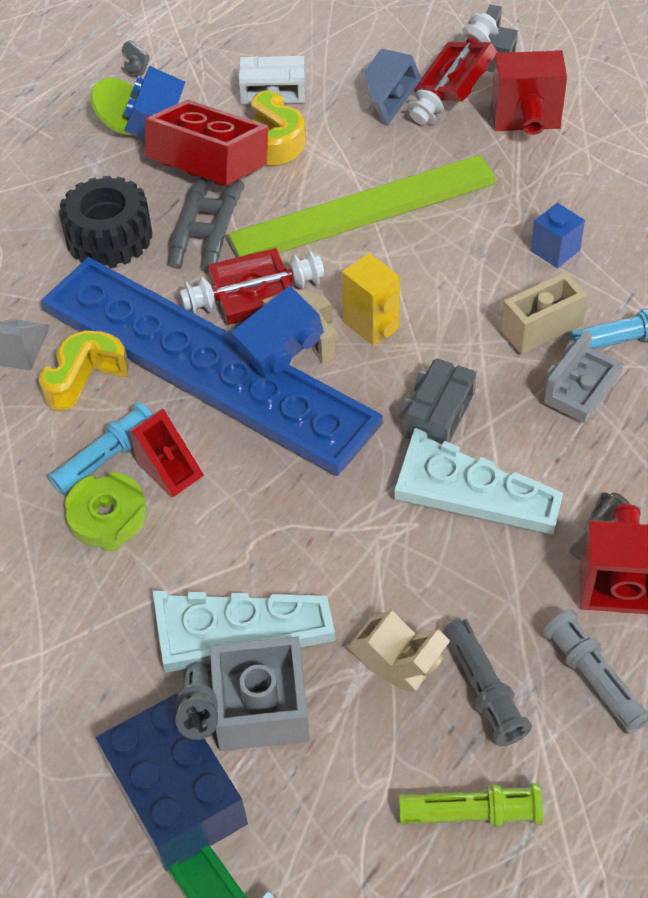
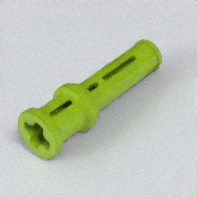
M531 783L530 788L502 789L499 784H493L492 787H487V791L470 793L399 794L401 825L464 821H489L490 825L495 827H502L504 822L532 821L535 826L543 824L542 796L539 783Z

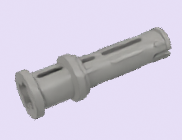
M573 609L560 613L546 625L543 634L548 640L553 639L567 656L565 659L567 665L574 670H580L608 708L619 719L628 734H633L643 728L648 723V712L605 661V658L601 655L602 649L599 641L588 636L577 622L578 615Z

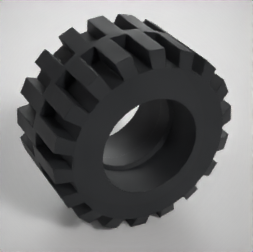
M103 176L100 179L94 177L88 179L89 181L86 183L80 182L76 184V189L69 190L65 194L66 198L61 200V209L59 210L68 250L71 251L72 256L75 259H81V263L87 257H90L103 265H109V268L117 267L119 263H124L125 265L131 262V258L141 256L143 254L142 249L149 247L153 234L147 198L142 188H137V184L133 181L125 182V178H111V176Z

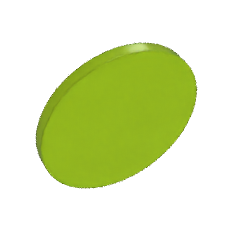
M103 78L94 85L90 93V101L95 114L113 131L124 135H133L124 131L128 117L123 116L129 98L136 99V96L131 94L133 85L118 78Z

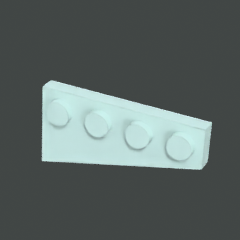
M417 428L414 429L395 487L394 499L554 535L563 497L562 492L517 472L510 475L497 469L495 463L483 457L476 460L460 453V447L447 441L440 444L427 438L426 432Z
M153 591L165 673L183 670L195 661L210 665L211 645L299 636L300 648L336 641L327 596L272 594L270 598H250L249 593H231V597H208L206 592H188V596L168 595V591Z

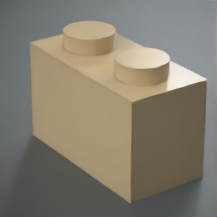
M567 272L559 274L504 300L501 331L522 355L582 326L588 294Z

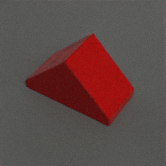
M160 409L129 430L137 464L170 497H175L204 476L164 409Z

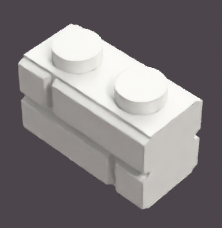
M240 57L239 87L241 105H251L253 96L263 91H273L280 94L284 98V104L305 103V57Z

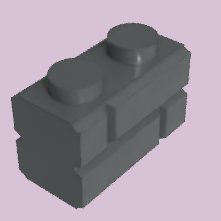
M438 358L432 361L428 371L421 370L415 382L414 391L416 393L413 399L407 397L400 410L399 419L403 420V435L411 439L414 429L417 428L426 432L427 438L440 444H443L444 441L450 443L475 394V371L459 365L454 367L452 363Z

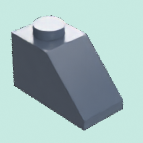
M380 49L364 73L372 101L384 125L390 124L422 78L412 55Z

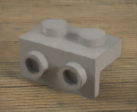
M584 331L577 341L571 340L563 353L562 361L558 366L552 365L543 380V386L546 387L544 403L583 423L588 420L619 378L624 363L590 348L592 334Z

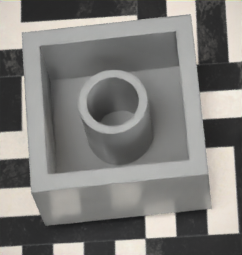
M299 636L210 646L212 686L218 700L216 734L220 751L310 741Z

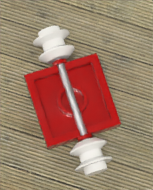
M485 13L473 14L470 17L471 24L465 25L462 29L466 41L447 42L413 90L418 102L410 101L408 103L409 115L416 123L420 125H433L436 122L433 113L440 114L444 111L441 101L463 102L472 92V88L480 76L488 70L490 62L495 57V53H498L489 39L495 38L498 35L496 21L490 15Z
M277 248L208 264L213 286L211 287L207 280L200 277L199 286L191 287L185 281V289L179 290L183 308L188 311L191 310L194 314L197 313V308L205 307L211 313L215 300H219L227 325L247 320L263 307L262 300L281 293L289 285L292 286V281L301 290L304 289L305 281L312 280L318 286L320 284L319 278L324 277V268L320 256L314 257L311 250L307 252V257L303 260H299L293 254L289 267L285 268Z

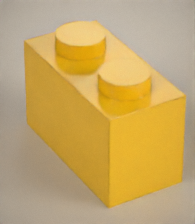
M368 253L342 271L343 322L374 346L383 338L392 336L400 327L401 276L371 253Z

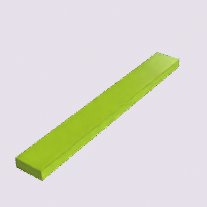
M476 155L228 233L229 243L237 257L277 248L278 253L494 185L495 174L482 156Z

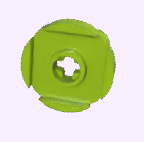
M108 472L109 477L96 479L94 474L79 481L68 493L65 502L66 519L71 533L80 542L92 547H100L104 551H115L124 542L133 538L143 527L148 516L146 501L140 485L131 477L118 472ZM111 504L114 505L113 512L100 515L98 510L100 506L107 508Z

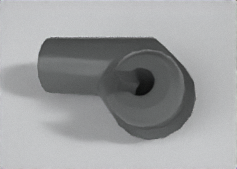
M128 40L122 46V52L130 59L129 63L124 61V68L131 76L143 75L150 56L134 41Z

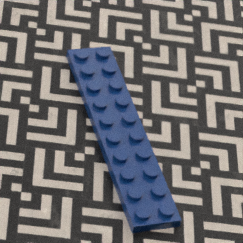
M87 257L40 300L43 311L79 331H102L112 334L121 341L125 347L126 356L130 360L336 476L340 475L383 424L382 414L291 365H288L281 372H274L265 379L237 349L231 333L90 257Z

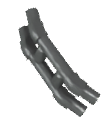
M200 177L199 180L193 183L180 222L172 237L168 266L176 269L182 268L190 235L208 237L202 270L209 273L208 264L218 262L224 243L223 239L234 207L237 205L240 194L244 190L245 186L241 180L238 179L227 186L222 200L205 198L207 190L212 185V180ZM198 211L218 213L214 224L195 222Z

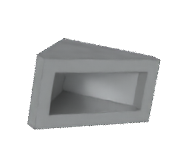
M17 319L0 321V366L31 370L48 333L49 324Z

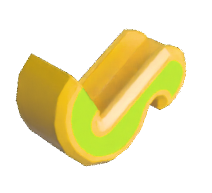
M263 91L255 94L251 100V107L257 111L253 121L269 126L266 165L279 166L288 163L305 149V118L300 111L284 106L283 96L276 92Z
M81 331L69 335L59 344L56 352L59 367L52 369L50 366H45L39 375V383L48 407L55 411L73 408L93 369H98L102 373L110 375L128 376L129 365L125 347L117 337L102 331Z

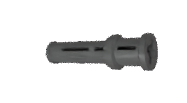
M462 619L452 621L444 628L443 634L450 640L449 644L475 690L477 710L480 714L486 715L494 730V742L498 746H507L518 742L531 731V722L527 717L521 716L513 701L515 694L512 688L505 683H501L468 620L464 619L462 621Z
M197 661L190 663L185 668L184 689L180 692L176 704L175 723L178 731L184 737L191 740H201L209 737L218 725V700L216 694L211 690L212 672L211 670L207 672V664Z

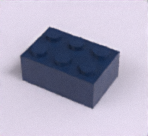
M177 693L95 737L108 770L165 872L178 861L177 865L200 853L201 848L209 845L212 846L248 825L243 800L206 739L191 740L184 737L178 731L175 723Z

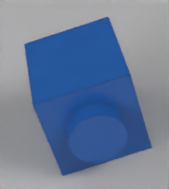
M557 202L534 220L530 251L558 269L580 251L585 219Z

